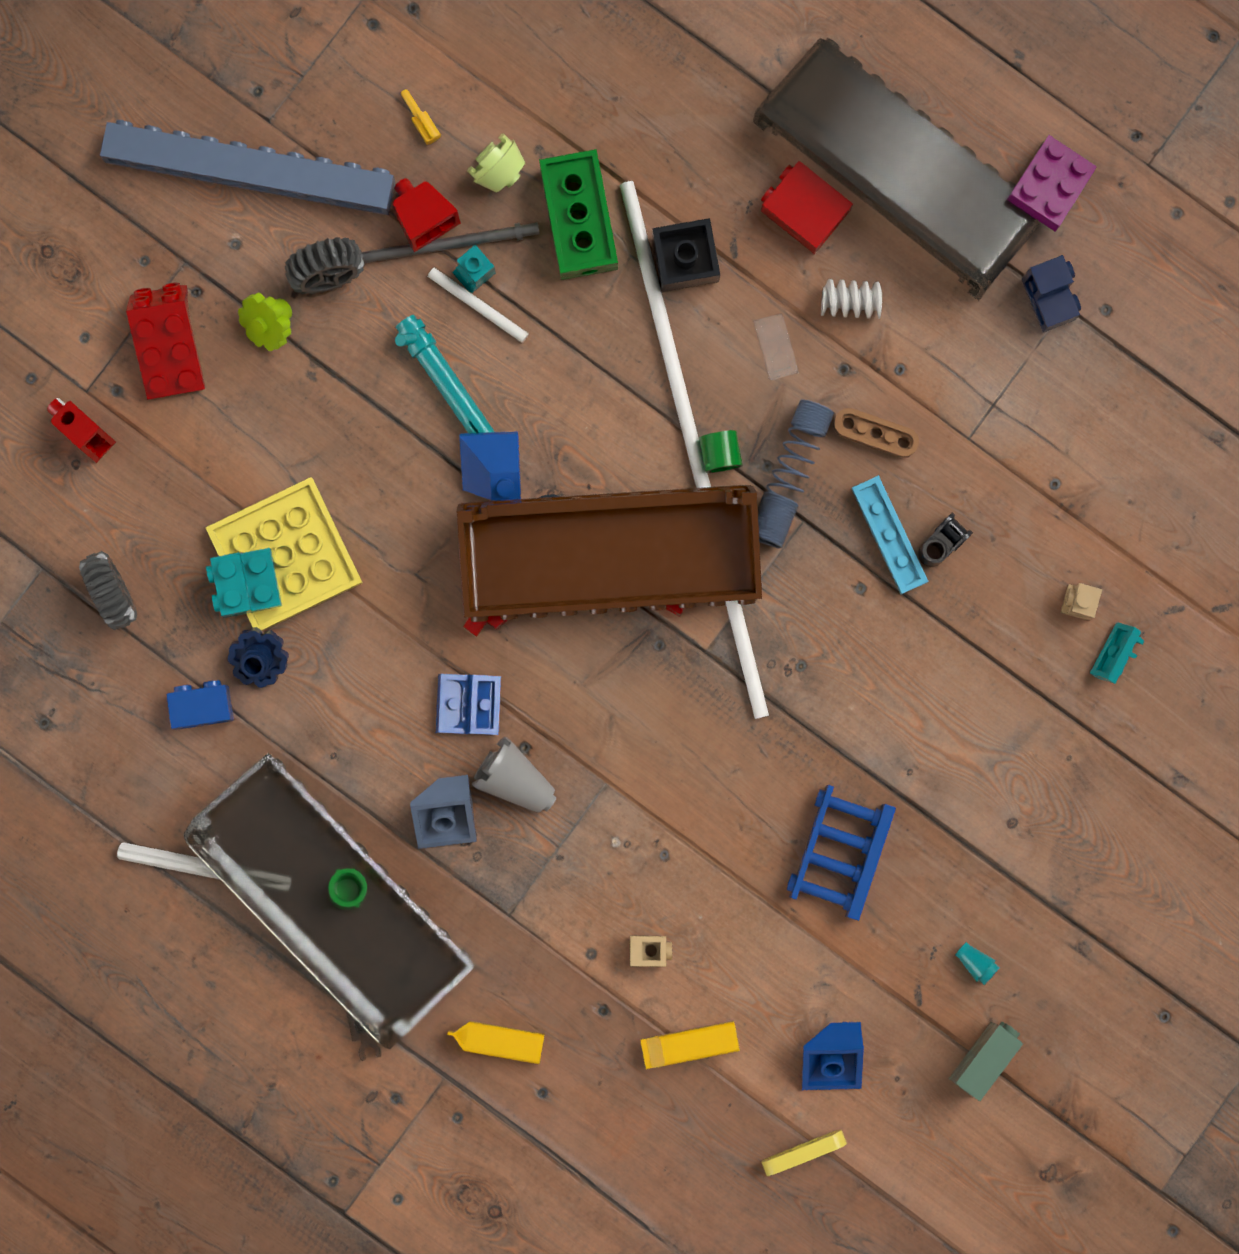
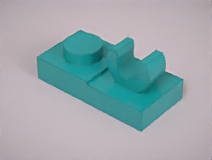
M1116 622L1090 674L1097 679L1116 684L1119 676L1123 673L1129 659L1128 657H1137L1132 652L1135 643L1144 644V640L1139 637L1141 631L1136 627Z

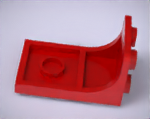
M174 282L162 286L163 289L151 291V288H141L135 290L134 294L129 297L126 313L147 400L205 389L204 377L189 315L187 285H180V283Z

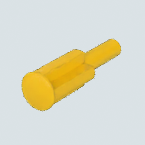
M407 89L403 90L401 96L414 115L411 120L425 143L430 145L436 142L441 137V134L426 111L422 112Z

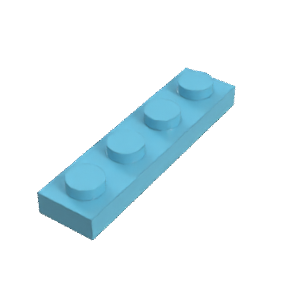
M879 475L852 487L851 490L900 594H904L929 582Z

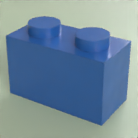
M220 680L204 682L203 688L193 690L191 685L174 687L173 693L166 694L171 729L180 730L234 721L229 686L221 685Z

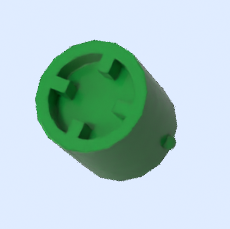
M735 430L714 432L699 437L706 473L723 472L743 466L737 432Z
M336 869V873L329 882L328 889L332 903L342 910H352L360 907L367 894L365 877L355 869Z

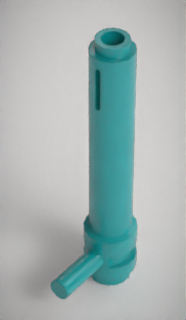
M414 314L402 320L395 327L399 332L395 337V343L398 346L408 345L407 350L412 358H417L468 433L495 432L435 344L437 342L432 334L425 331L426 325L423 321L417 319Z

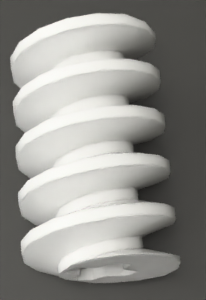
M828 279L822 290L821 316H824L826 309L830 308L832 316L835 317L840 308L844 317H847L850 309H853L855 318H859L861 311L865 310L867 319L871 318L873 311H877L878 318L880 319L882 310L880 283L875 282L870 290L867 281H863L860 289H858L855 280L850 282L848 288H846L845 281L840 280L835 288L833 280Z

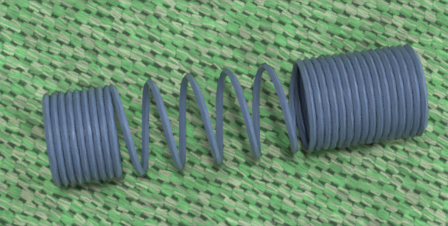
M801 399L799 401L800 403H798L791 422L793 427L788 429L790 435L798 441L788 440L783 442L784 448L793 455H779L777 457L779 463L789 470H772L773 476L783 484H767L766 487L769 492L763 493L761 503H759L760 506H758L759 542L775 548L783 547L782 545H784L787 537L786 534H788L794 515L797 512L798 504L791 499L778 495L769 486H780L804 492V490L779 478L775 472H787L807 479L810 478L808 475L789 467L780 458H793L815 464L814 461L796 454L785 444L793 443L821 450L819 447L811 445L794 435L791 429H798L817 437H826L834 412L828 407L810 400Z

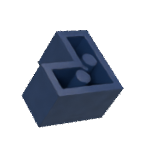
M1063 255L1030 267L1021 279L1043 333L1075 321L1080 316V301L1077 295H1072L1069 289L1074 283L1075 272L1070 261L1066 262Z

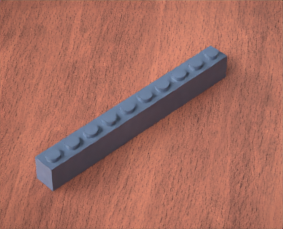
M116 120V123H106L100 157L105 163L383 215H389L395 179L394 175L390 174V171L383 168H373L372 171L361 169L360 165L345 162L344 166L332 164V160L324 157H316L315 160L305 159L304 155L300 153L287 152V155L276 153V150L264 146H260L256 150L247 148L246 144L237 141H230V145L218 143V139L210 136H202L201 139L191 138L189 133L175 130L173 134L164 133L161 128L151 125H145L144 129L133 127L131 122Z

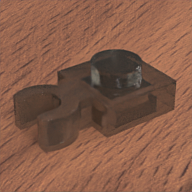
M377 1005L346 1012L352 1041L361 1040L362 1045L358 1051L360 1060H366L365 1050L368 1047H372L375 1050L377 1058L381 1057L382 1048L374 1039V1037L382 1035Z

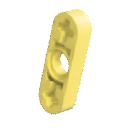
M836 1130L762 1160L761 1163L766 1175L771 1176L847 1145L842 1130Z

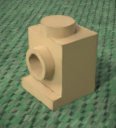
M1082 583L1075 586L1068 584L1060 613L1088 621L1095 618L1102 589Z
M630 935V966L666 967V960H672V942H666V936ZM648 945L656 947L657 952L654 956L646 955L645 949Z

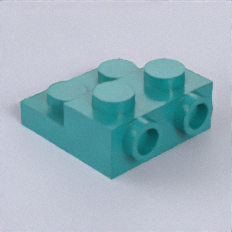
M271 548L210 558L211 565L206 566L209 583H215L217 594L212 595L213 607L215 612H221L223 618L282 606Z

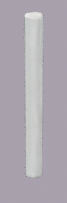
M435 267L429 272L428 278L521 343L526 340L529 333Z

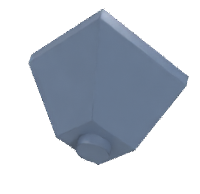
M468 775L439 778L410 802L418 849L477 842Z

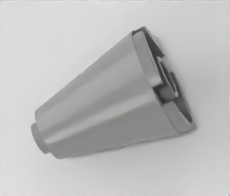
M503 737L496 744L501 748L497 752L490 751L474 776L476 781L472 782V786L536 813H540L542 810L547 812L556 800V796L553 795L555 788L510 739Z

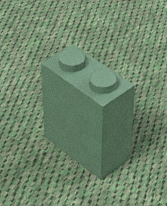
M1002 1021L999 1025L991 1022L949 1079L973 1098L981 1101L1024 1044L1017 1039L1020 1033Z

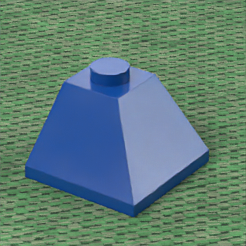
M518 431L459 434L463 490L491 501L521 499Z
M861 1022L830 1023L803 1046L802 1090L862 1088L864 1046Z

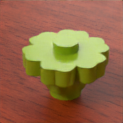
M260 292L251 294L242 300L243 306L238 309L239 323L246 328L248 339L253 341L257 347L264 345L268 351L277 350L287 343L286 338L291 335L290 318L292 317V309L288 302L284 299H274L270 296L265 299Z

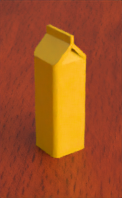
M469 1021L455 1032L448 1031L447 1035L454 1036L465 1052L540 1064L545 1036L542 1033Z
M734 1021L640 1040L646 1069L740 1051Z

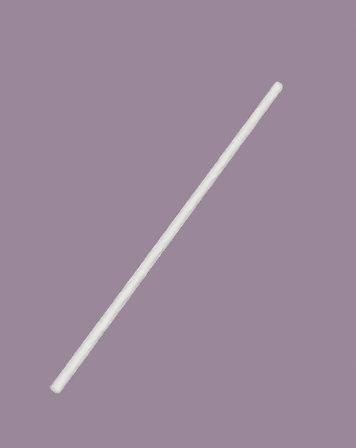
M633 181L620 184V189L696 488L711 487L708 473L705 472L701 445ZM738 600L726 601L754 718L758 719L769 716L741 604H738Z

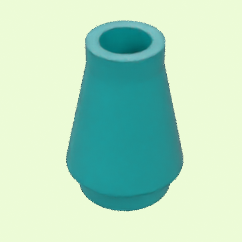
M967 942L955 954L976 982L980 981L983 985H986L1000 969L995 964V959L972 947Z

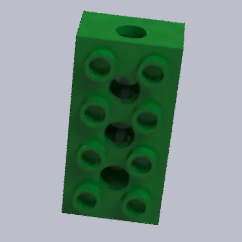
M597 149L539 159L561 280L618 270V259ZM575 182L581 187L577 191H570L566 186L569 183ZM578 210L586 213V216L580 220L574 219L571 215ZM580 239H588L592 242L587 248H581L576 243Z

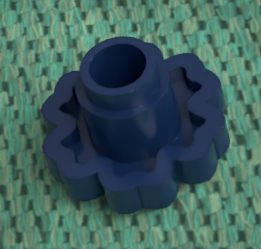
M253 627L250 630L242 631L238 640L232 642L229 647L227 660L231 665L235 666L233 675L245 685H249L253 681L259 688L274 684L278 675L283 674L287 669L289 653L282 649L284 640L272 630L262 633L258 627Z

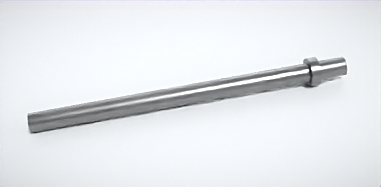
M514 223V227L437 239L415 253L410 244L362 252L363 262L370 263L517 238V241L523 240L525 236L539 234L538 223L526 225Z

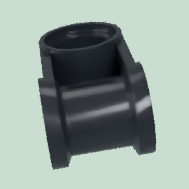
M952 512L922 544L918 552L919 560L927 567L938 566L953 551H956L973 532L966 530L955 519V514ZM927 546H936L940 550V558H930L926 551Z

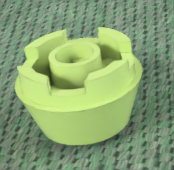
M504 133L499 136L501 142L498 145L491 142L476 157L475 160L479 163L474 169L471 166L467 170L474 178L473 182L496 193L505 186L511 187L521 176L519 172L525 165L515 140H510Z

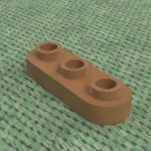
M845 408L839 411L834 419V429L840 437L900 458L913 455L919 446V438L914 430L853 408ZM851 420L853 428H844L843 421ZM871 430H879L881 437L878 439L873 438L870 434ZM906 439L908 447L901 448L898 445V440Z

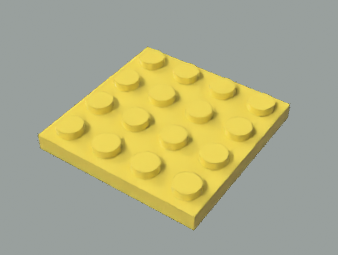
M312 477L205 527L219 556L271 548L282 606L247 613L252 627H258L261 631L363 583Z

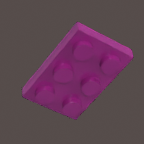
M1048 135L1007 200L1056 232L1097 166Z

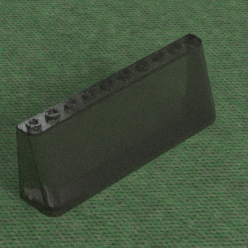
M819 38L755 110L753 123L763 131L767 127H773L772 134L775 136L781 135L958 275L960 277L959 282L963 284L967 280V285L971 288L968 293L980 301L1042 223L1007 200L1016 186L1015 183L1004 181L998 176L999 172L996 168L988 163L984 165L976 159V154L972 149L965 145L961 147L953 140V135L943 127L938 129L930 122L931 119L925 112L920 109L916 111L909 106L908 100L897 91L891 92L885 87V82L878 75H870L862 69L863 65L858 59L853 56L847 57L839 51L840 47L835 41L830 38L826 40Z
M269 753L196 815L184 832L183 836L186 843L371 1036L387 1049H391L475 967L471 962L470 955L465 950L459 949L451 941L448 932L441 927H437L430 919L429 913L423 907L417 906L409 898L407 890L401 885H397L389 877L388 871L381 864H376L368 856L366 848L362 844L355 842L348 835L345 826L338 821H334L327 813L326 807L307 793L304 784L300 780L294 779L286 771L282 761L278 758H273ZM336 869H355L365 877L367 894L360 907L352 910H342L336 907L330 900L328 894L329 882L336 873Z

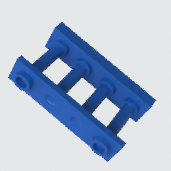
M826 785L825 790L820 789L814 806L819 807L797 875L791 874L786 890L791 891L789 898L797 900L800 891L843 906L842 909L847 911L845 917L859 921L896 807L882 804L881 809L876 808L872 810L831 796L834 786ZM827 807L870 821V825L875 826L872 837L866 836V838H862L822 824ZM818 835L861 849V853L866 854L863 864H857L855 867L814 853L813 849ZM810 863L851 877L852 881L856 882L853 894L848 892L845 895L804 881L808 864Z

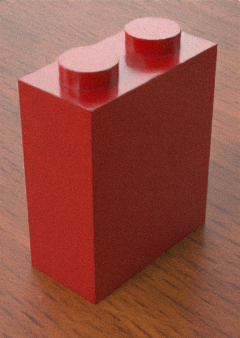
M798 161L794 167L789 164L779 177L782 181L776 189L771 186L761 198L763 202L761 212L815 255L849 214L853 203L801 161Z

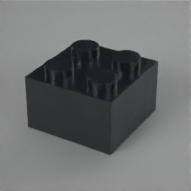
M710 218L652 228V240L662 292L719 282L720 269Z

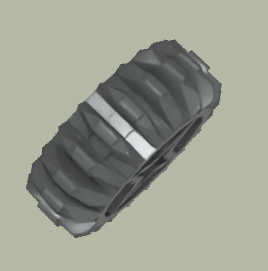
M340 237L334 239L327 238L324 241H316V243L311 245L307 244L305 248L298 249L297 253L291 254L285 262V275L294 292L301 294L309 293L310 295L319 292L322 294L325 291H333V289L338 287L342 288L344 284L351 283L352 279L357 278L364 270V257L355 240H349V238L340 239Z
M100 551L86 556V559L80 561L79 569L83 582L95 607L108 627L116 630L124 628L135 621L137 611L133 599L109 555Z

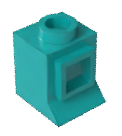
M476 244L456 260L458 266L452 272L470 293L476 291L496 274L494 265Z

